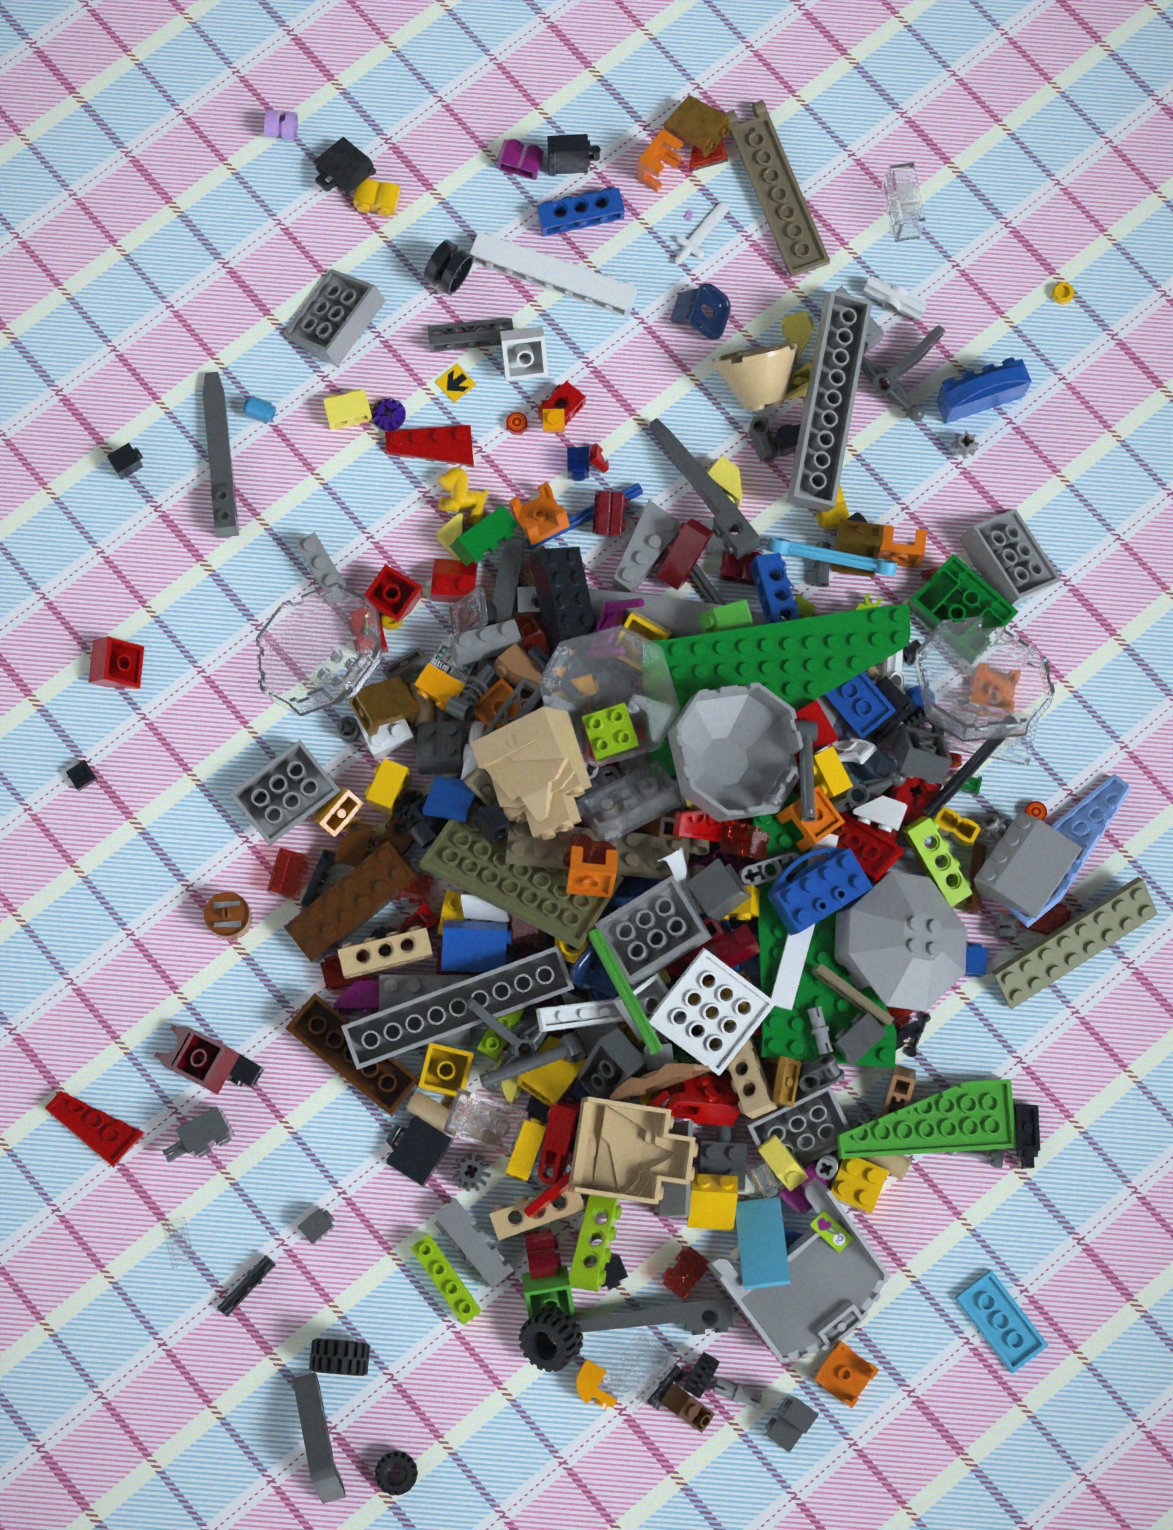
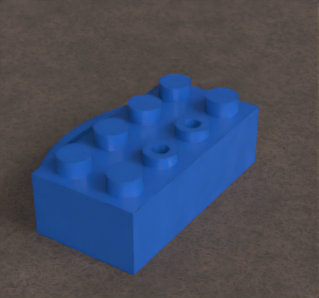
M1014 357L1003 360V365L995 367L994 364H989L983 367V372L975 374L974 371H968L962 375L963 379L955 381L954 377L944 380L936 399L944 423L947 424L1023 398L1032 382L1023 359L1015 361Z
M823 848L804 854L788 864L773 882L767 897L788 933L792 936L817 923L867 892L873 886L850 848ZM826 853L828 855L826 860L810 864L799 871L790 882L786 881V876L802 861L818 854Z

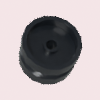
M446 239L437 247L429 259L423 278L434 286L439 284L441 291L452 295L460 288L473 265L474 255L464 249L458 251V245Z

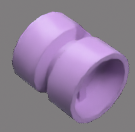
M267 109L264 123L265 137L278 138L281 135L283 139L295 140L298 129V113L285 111L281 114L279 110Z

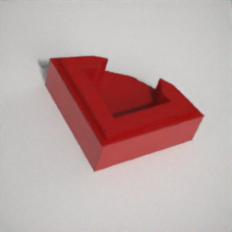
M595 443L591 445L589 461L602 473H605L609 470L608 460L605 461L601 454L603 449L599 444Z

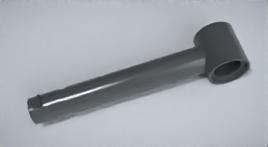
M794 720L796 729L800 731L803 748L799 751L801 820L811 822L815 820L812 741H817L818 723L817 721Z
M572 1032L559 1040V1046L479 1075L483 1088H487L564 1058L569 1063L578 1062L586 1057L587 1052L578 1033Z

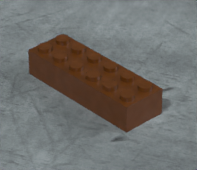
M387 840L286 924L284 928L311 962L318 963L421 876L394 842Z
M314 993L285 1029L382 1110L393 1117L418 1087L420 1079L393 1057L357 1070L341 1027L351 1022Z

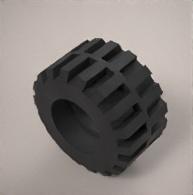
M543 1307L521 1327L519 1340L522 1343L519 1344L520 1349L524 1350L523 1355L525 1358H529V1363L532 1366L535 1364L539 1370L544 1368L546 1372H551L552 1370L557 1372L563 1369L580 1353V1349L583 1346L581 1341L583 1333H580V1324H576V1318L569 1316L567 1310L561 1311V1307ZM547 1334L553 1338L556 1345L549 1340Z
M316 1338L312 1340L309 1370L317 1373L364 1376L368 1374L370 1345L366 1342Z

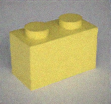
M354 389L347 394H333L328 396L327 399H323L331 430L373 421L365 389Z

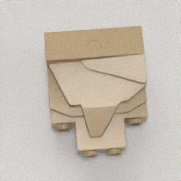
M543 706L471 743L478 768L485 769L491 776L499 805L503 807L504 814L509 821H516L518 824L528 821L532 836L542 838L543 840L552 839L556 836L555 833L571 830L574 828V824L581 822L574 797L583 795L585 793L584 790L592 787L568 711Z
M594 1097L581 1098L568 1192L658 1205L659 1200L663 1199L664 1186H661V1182L689 1185L690 1181H693L695 1167H692L693 1157H696L698 1153V1143H695V1137L668 1133L669 1129L672 1130L674 1116L671 1115L670 1109Z

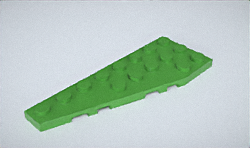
M1011 1079L966 1081L837 1135L839 1159L1017 1148Z

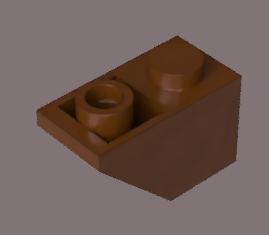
M642 805L639 828L658 838L681 841V836L673 835L676 812L681 811Z
M368 824L341 838L334 861L356 867L369 856V852L365 851L367 844H372L376 831L372 830L373 825Z
M674 1383L660 1402L701 1433L715 1415L714 1412Z

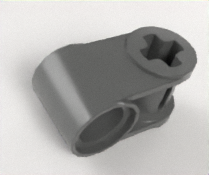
M825 1054L801 1066L799 1086L803 1091L814 1092L830 1084H835L844 1077L845 1073L836 1064L834 1054Z

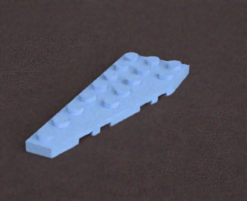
M1116 774L1109 777L1051 826L1082 847V851L1038 917L1035 919L1003 905L1027 928L1062 900L1130 793V786Z

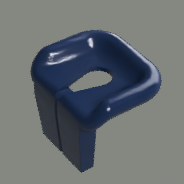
M704 283L698 288L678 294L670 320L673 323H688L709 340H718L723 335L731 310L730 300L725 293L713 284ZM702 304L712 308L714 313L712 319H709L701 310Z
M590 941L572 966L570 980L579 989L588 990L593 988L614 1000L619 994ZM596 958L597 967L595 970L590 969V963Z

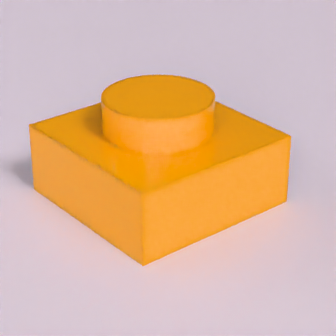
M543 409V433L565 432L564 409Z

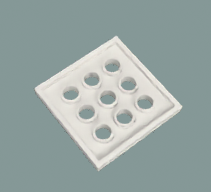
M703 947L649 1016L648 1021L650 1025L702 1064L708 1065L710 1070L720 1076L775 1006L776 1002ZM705 975H713L714 981L711 985L705 986L702 984V979ZM724 988H730L732 991L728 999L720 998V992ZM692 993H698L700 996L699 1001L695 1004L688 1003V997ZM741 1002H749V1009L746 1012L741 1013L738 1011V1005ZM710 1006L717 1007V1014L714 1017L706 1016V1010ZM678 1011L685 1012V1018L681 1022L673 1020L674 1014ZM727 1020H734V1028L730 1031L724 1030V1023ZM697 1024L702 1025L703 1031L700 1035L695 1036L691 1034L693 1026ZM713 1038L721 1040L720 1046L716 1049L709 1047V1042Z

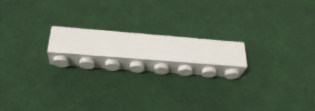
M478 232L470 251L474 255L473 264L626 318L629 317L637 297V287L630 282H620L607 274L600 275L590 268H581L575 266L570 261L555 259L550 254L538 253L531 247H521L511 240L498 239L491 233Z

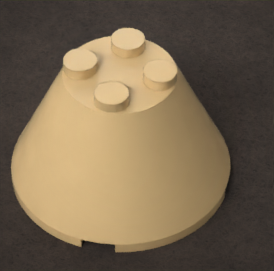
M784 342L767 348L760 346L720 356L719 361H715V359L711 361L713 367L745 410L752 409V411L765 409L764 405L772 404V406L784 404L797 344L796 342Z

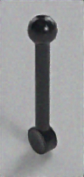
M928 1013L922 1015L921 1028L923 1031L926 1023L931 1019ZM922 1033L915 1039L912 1048L907 1051L909 1057L916 1056V1048Z

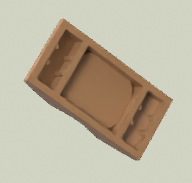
M668 1063L661 1069L644 1074L639 1078L630 1077L612 1093L610 1098L613 1101L629 1102L709 1072L710 1068L708 1065Z

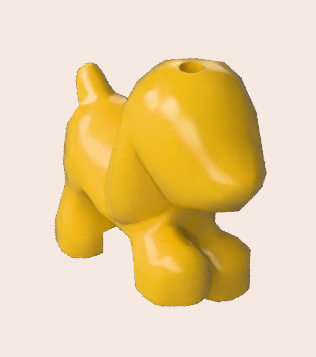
M453 467L444 475L439 476L440 486L451 494L450 498H440L438 502L440 510L455 511L457 513L459 509L472 510L467 520L470 526L476 525L485 518L484 507L489 493L487 489L482 492L469 490L468 475L460 467Z

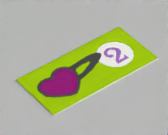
M825 1210L809 1224L838 1253L854 1239Z

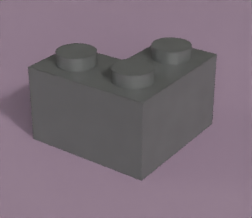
M794 1396L791 1398L786 1397L778 1408L781 1411L776 1419L772 1417L765 1426L767 1430L765 1435L789 1453L802 1434L807 1433L819 1416L817 1412Z

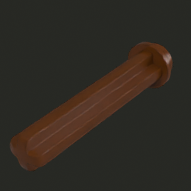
M981 843L973 845L969 875L970 889L973 894L966 898V904L963 905L965 913L978 914V911L981 910L979 906L981 894H978L973 880L985 863L987 847Z

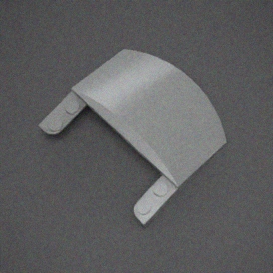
M816 1177L805 1187L804 1194L806 1199L818 1215L825 1210L854 1238L840 1253L811 1228L786 1248L791 1284L744 1290L743 1280L727 1259L718 1257L707 1264V1267L727 1292L730 1299L781 1363L790 1362V1360L800 1357L806 1359L810 1357L809 1354L819 1350L825 1351L848 1336L868 1316L869 1313L867 1311L874 1301L877 1302L881 1297L879 1293L884 1282L887 1283L890 1276L833 1193Z

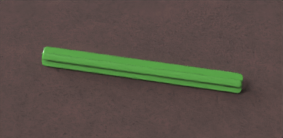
M599 928L591 930L588 937L650 1054L654 1055L660 1052L663 1047Z

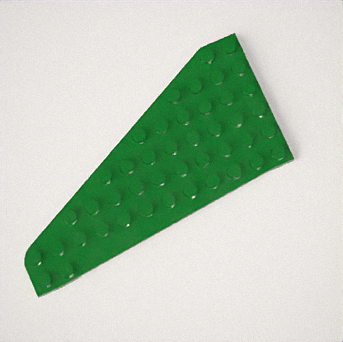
M909 604L878 606L667 640L642 641L649 776L677 775L667 732L689 698L699 690H716L720 687L746 686L750 683L759 682L796 711L901 651L908 644L911 636Z
M793 790L778 813L799 799ZM778 813L752 817L755 864L791 852L802 856L809 853L811 847L804 852H801L796 843L804 838V835L792 819L782 824L776 817ZM789 859L788 862L781 864V868H785L792 861ZM808 859L802 861V867L799 871L806 867ZM767 864L765 866V873L768 876H774L776 872L775 867L772 864ZM759 871L755 872V877L760 876ZM798 872L787 875L786 881L790 882ZM775 880L756 885V888L760 889L759 917H757L758 946L761 951L759 952L760 990L768 997L772 993L788 934L787 929L767 897ZM841 908L815 923L792 1010L789 1011L774 1006L761 1022V1058L780 1059V1056H784L797 1061L811 1062L825 1054L832 1053L836 1058V1064L850 1065L832 1043L836 1040L834 1036L842 1028L847 1030L852 1025L850 1020L860 1012L862 1015L864 1013L811 974L814 966L820 963L889 1014L887 1007L879 1000L872 987L857 989L848 977L850 975L849 971L844 965H839L834 958L836 913ZM822 1006L825 1024L830 1029L828 1035L833 1051L819 1055L815 1036L811 1034L813 1029L807 1010ZM893 1022L883 1027L887 1033L863 1057L851 1065L895 1068L897 1031Z

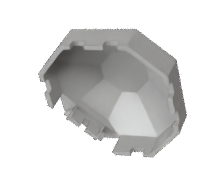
M759 682L750 683L746 686L734 685L720 687L716 690L703 689L696 692L689 698L667 732L681 795L718 822L778 813L800 778L794 754L803 748L801 733L797 731L794 721L797 718L795 709Z
M889 871L877 883H871L873 888L852 900L846 907L841 908L836 913L834 958L839 965H844L849 971L850 975L848 977L857 989L872 987L879 1000L885 1006L926 1012L966 973L967 928L929 877Z

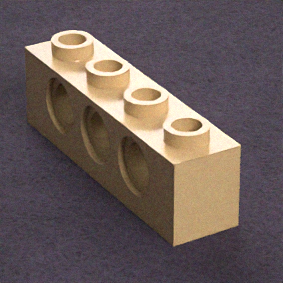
M415 926L409 928V932L400 934L399 931L386 934V938L378 939L377 937L365 939L362 944L356 945L355 942L342 945V949H338V955L344 978L349 979L434 957L427 928ZM409 940L414 943L410 951L401 949L404 941ZM383 946L391 948L390 955L386 957L381 956L379 951ZM360 952H368L369 959L366 962H359L357 960Z
M735 1022L723 1027L724 1030H732L735 1026ZM751 1035L727 1065L726 1070L732 1075L731 1086L734 1092L738 1093L740 1111L742 1114L754 1119L777 1109L776 1103L772 1102L773 1094ZM718 1038L716 1039V1042L719 1047L721 1044V1040ZM748 1065L747 1072L741 1075L742 1068ZM755 1086L754 1094L749 1096V1089Z
M547 1189L537 1192V1197L528 1200V1197L525 1196L514 1200L515 1205L506 1207V1204L492 1208L493 1213L489 1215L498 1241L585 1211L581 1194L568 1192L567 1189L560 1195L565 1199V1205L562 1208L557 1209L551 1203L540 1216H535L533 1219L526 1215L524 1209ZM513 1211H517L522 1215V1219L518 1224H512L508 1220L509 1214Z

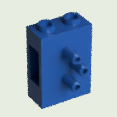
M444 920L441 970L488 972L510 964V952H506V944H511L512 931H507V923Z

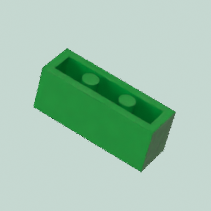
M502 505L460 535L450 547L465 566L472 562L477 564L485 557V552L489 551L492 553L500 546V541L504 540L507 542L508 539L512 538L515 535L513 531L519 524Z

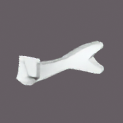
M681 847L679 851L657 860L668 863L674 878L698 914L705 913L686 884L690 880L683 848Z

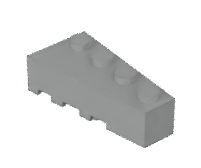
M648 500L613 578V586L621 592L635 593L666 554L672 540L676 541L679 536L676 532L682 523L651 500Z
M456 1198L434 1215L437 1219L434 1222L436 1227L442 1234L446 1231L450 1235L449 1243L457 1252L460 1249L466 1255L463 1260L471 1270L476 1268L481 1275L478 1279L486 1288L491 1286L494 1289L514 1272L513 1268Z

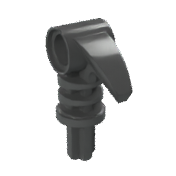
M485 665L476 677L471 676L467 681L468 684L464 686L459 696L453 695L450 697L446 705V712L463 722L473 723L475 721V716L473 715L476 704L482 697V694L488 691L486 684L495 674V669L491 665Z

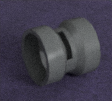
M345 716L338 721L337 731L343 741L354 742L359 738L361 729L354 717Z
M996 914L995 923L997 924V929L995 930L994 938L1005 940L1017 939V931L1015 930L1017 918L1013 914Z

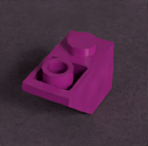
M379 980L355 981L334 1003V1009L339 1011L341 1015L353 1014V1011H362V1014H375V1010H379Z

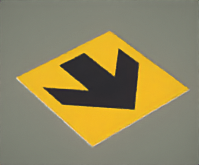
M458 364L435 381L454 403L477 385Z

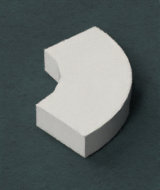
M851 738V740L835 741L818 752L833 746L841 762L850 761L862 765L877 751V748L868 741Z

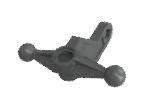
M937 325L913 351L897 362L889 371L865 358L863 352L861 368L874 390L882 394L887 400L906 409L908 417L915 422L920 421L924 417V409L920 405L912 404L898 378L918 364L942 338L946 330L940 325ZM884 378H887L890 382L888 389L882 387V380Z
M841 762L853 787L836 795L830 802L838 813L852 811L876 799L891 785L902 786L906 782L907 777L900 773L899 769H894L890 772L889 777L857 783L846 762ZM852 791H860L863 796L862 801H854L851 797Z
M473 997L465 1003L475 1014L511 1044L498 1068L535 1055L547 1032H539V1025L536 1023L517 1036ZM523 1043H528V1051L519 1053V1046ZM502 1082L489 1086L486 1089L492 1092L500 1089Z

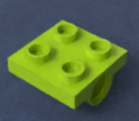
M625 702L582 717L596 760L639 746Z

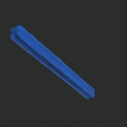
M635 483L619 492H624V497H627L628 502L642 495L643 490L639 483ZM594 504L569 516L570 527L532 546L526 538L527 546L530 549H534L592 520Z

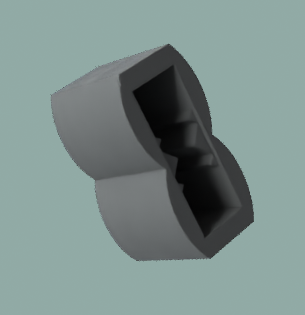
M861 1012L850 1020L852 1025L847 1030L842 1028L834 1036L836 1040L832 1045L850 1065L863 1057L887 1033L869 1012L863 1015Z

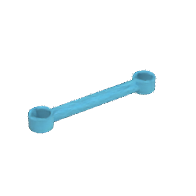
M769 537L767 551L773 553L790 554L874 571L886 576H895L898 564L888 559H875L791 542L779 537Z

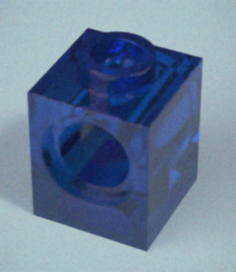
M567 447L568 479L573 481L589 479V447Z

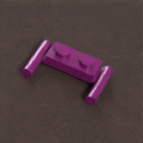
M637 598L606 601L604 603L605 609L595 629L589 648L585 650L586 656L624 654V645L613 646L625 616L623 609L643 607L644 600Z

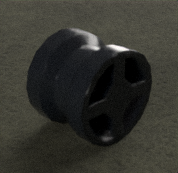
M917 639L911 641L910 645L903 648V660L908 666L913 665L917 660L922 661L926 659L923 647Z

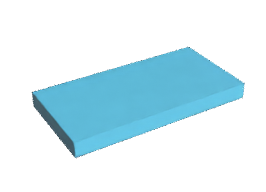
M780 1197L737 1202L735 1214L744 1290L791 1284Z
M992 1270L987 1271L954 1297L1011 1374L1049 1346Z

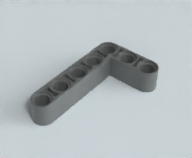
M313 1372L293 1378V1385L312 1483L322 1504L346 1498L344 1484L334 1462L317 1373Z

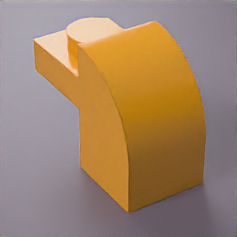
M588 1359L585 1360L576 1379L579 1396L587 1404L593 1396L596 1398L594 1403L604 1409H607L608 1406L613 1408L617 1399L597 1388L607 1371Z

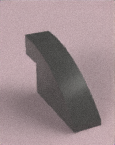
M567 992L561 994L564 1005L587 1002ZM615 1023L574 1028L587 1052V1058L600 1038L617 1028L622 1032Z

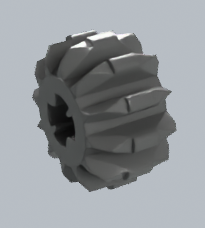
M473 1152L472 1160H469L467 1153L463 1154L464 1163L460 1159H456L457 1164L461 1167H452V1171L460 1172V1174L453 1176V1180L457 1181L462 1178L458 1187L462 1188L467 1183V1192H470L472 1184H474L475 1190L479 1191L478 1182L484 1186L487 1185V1182L482 1177H491L490 1173L483 1172V1170L489 1169L490 1165L485 1164L481 1166L485 1160L484 1156L476 1161L477 1154ZM469 1166H473V1169L475 1167L478 1169L474 1178H470V1175L468 1177L465 1176Z

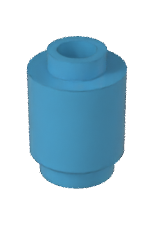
M251 396L250 399L247 398L245 400L243 411H245V416L263 423H266V421L271 423L276 413V406H273L269 401Z

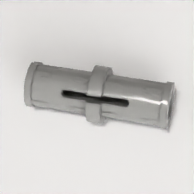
M822 1006L808 1009L807 1012L813 1029L811 1034L815 1036L819 1055L832 1052L833 1049L828 1035L830 1029L825 1024Z
M720 1378L717 1379L716 1385L724 1387V1389L715 1386L714 1393L732 1398V1401L735 1403L740 1401L756 1409L760 1404L758 1401H761L762 1394L747 1390L741 1384L734 1385Z

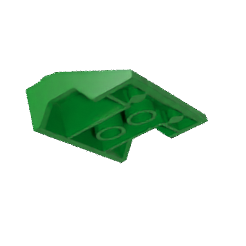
M954 554L907 603L911 612L970 664L980 656L1019 612Z

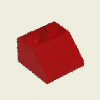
M435 559L431 583L432 601L466 604L471 598L476 597L478 563L472 562L465 566L461 560Z
M385 564L361 600L399 623L412 612L423 596L421 585Z
M109 636L93 640L88 683L106 688L140 689L144 646Z

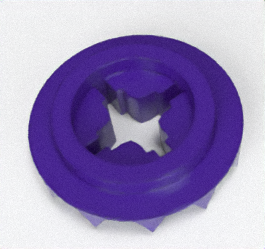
M391 397L389 399L382 398L378 403H375L371 411L374 424L384 431L398 429L406 418L405 407L399 400ZM386 407L390 412L395 411L392 413V421L388 416H383Z

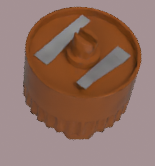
M234 892L216 894L208 901L204 911V919L208 928L214 935L223 940L226 939L228 941L241 938L249 931L252 924L251 908L243 897Z

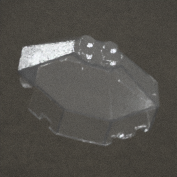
M337 582L328 585L329 590L320 593L318 590H314L301 595L302 600L292 603L290 600L282 602L256 636V645L260 650V654L257 655V670L261 673V679L258 680V688L272 702L300 717L356 697L382 662L378 609L366 596Z
M980 616L965 618L964 622L952 623V619L942 620L918 648L914 663L925 718L962 742L1026 736L1051 706L1055 688L1050 679L1048 659L1043 656L1041 661L1039 650L1033 644H1029L1006 630L1004 626L981 629L983 618Z
M623 624L559 642L538 681L545 707L568 711L583 760L595 768L629 759L646 752L659 750L667 732L681 710L662 646ZM625 702L639 746L596 760L582 717Z

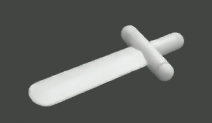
M720 202L689 239L682 235L676 237L677 243L684 247L675 258L676 264H682L690 253L698 258L704 257L705 253L699 248V245L729 211V205L726 202Z

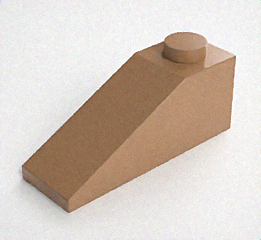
M516 643L503 652L496 659L492 667L500 678L516 687L522 678L525 677L547 694L549 691L552 693L560 691L555 683L539 670L540 667ZM527 684L523 688L532 693L535 691Z
M895 1064L887 1085L880 1117L909 1105L916 1082L915 1069Z

